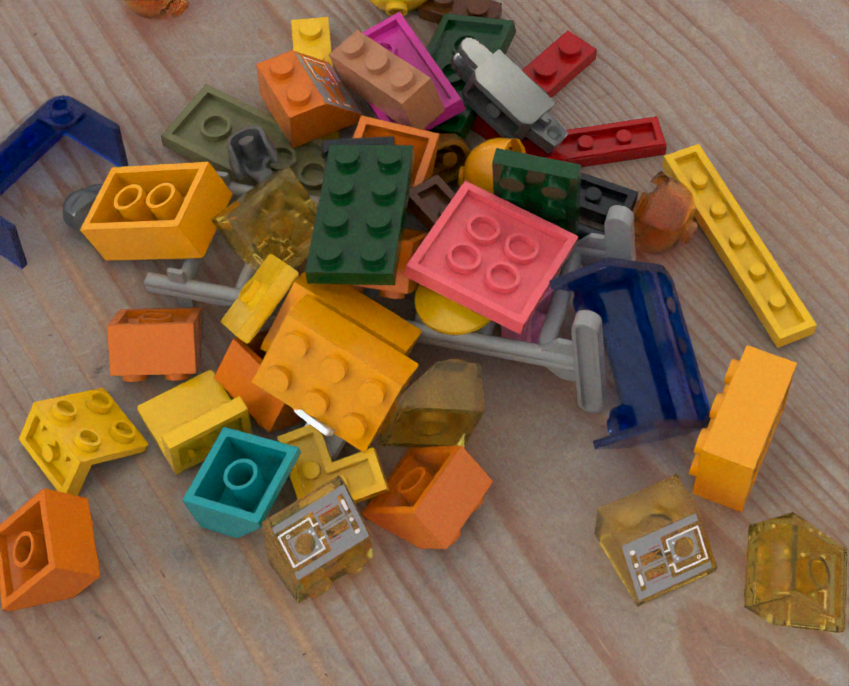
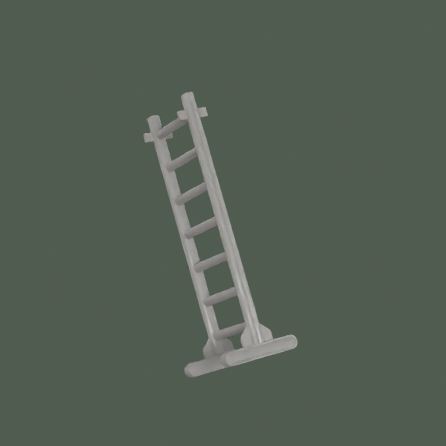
M216 171L233 194L226 210L237 212L239 209L238 204L269 209L257 237L281 220L285 212H291L296 207L306 215L316 217L320 197L275 190L274 198L266 199L262 187L231 182L228 173ZM621 205L610 207L604 223L605 235L590 233L577 241L574 250L561 269L537 344L493 336L492 333L496 324L494 321H490L486 326L472 333L463 335L442 334L427 327L420 320L416 312L413 321L405 320L423 331L417 343L544 366L560 379L576 382L578 406L582 410L589 413L602 412L607 397L601 317L593 311L580 310L576 313L571 328L572 340L557 337L580 265L593 275L608 278L609 303L613 308L620 311H630L633 308L637 296L633 212ZM406 212L404 228L428 231L413 213ZM273 232L266 239H264L262 242H260L258 245L252 248L250 254H252L255 250H257L259 247H261L263 244L269 241L272 237H275L276 233ZM271 245L265 247L261 252V257L264 260ZM254 255L250 256L260 266L262 265L258 258ZM204 257L185 259L181 270L168 267L167 275L148 272L143 284L147 292L176 297L180 306L195 307V301L231 307L244 285L254 276L259 267L247 258L234 288L194 280ZM364 288V292L361 293L375 300L378 289ZM286 297L282 298L271 315L277 316Z

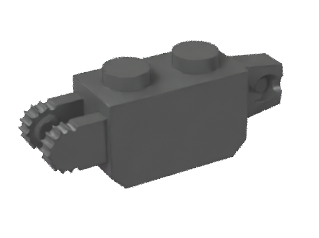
M471 37L463 39L458 46V53L455 52L450 60L451 68L466 83L462 89L463 101L502 138H517L521 142L528 138L546 153L550 154L568 135V132L550 112L556 102L500 49L492 54L483 44H479V41H476V39Z

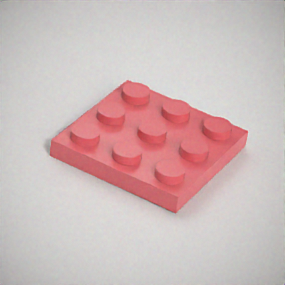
M464 181L407 263L404 276L521 335L574 250L579 236Z

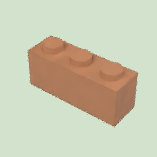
M358 30L329 54L344 86L400 125L423 130L445 111L433 81L429 76Z

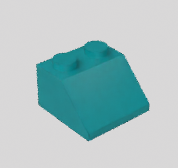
M223 427L182 501L200 527L234 538H240L262 527L301 451L299 447Z

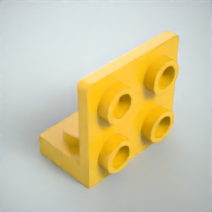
M208 370L137 406L140 418L175 475L204 461L223 427L252 434L248 408L240 396L231 400L224 387L214 378L215 373L212 370Z
M104 388L33 402L19 436V441L56 490L76 496L79 495L92 465L142 453L148 447L146 439Z

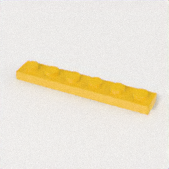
M700 144L663 156L662 166L776 347L779 348L813 335L817 324Z

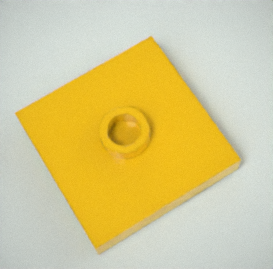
M270 253L254 276L244 285L238 298L220 322L246 344L250 343L298 278L299 272Z

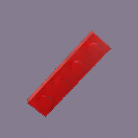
M567 30L523 68L522 71L552 98L596 59L597 49ZM477 114L471 130L486 140L502 138Z

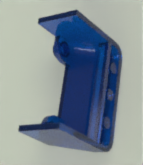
M62 95L49 99L27 113L0 138V196L64 135H67L118 167L128 166L120 126L73 97ZM0 216V255L23 269L28 263L16 226Z
M607 257L549 281L551 289L573 291V306L576 313L580 310H589L597 313L602 319L603 341L621 405L611 409L607 420L609 435L594 440L595 449L631 448L693 433L708 427L711 419L709 418L710 405L673 278L663 265Z

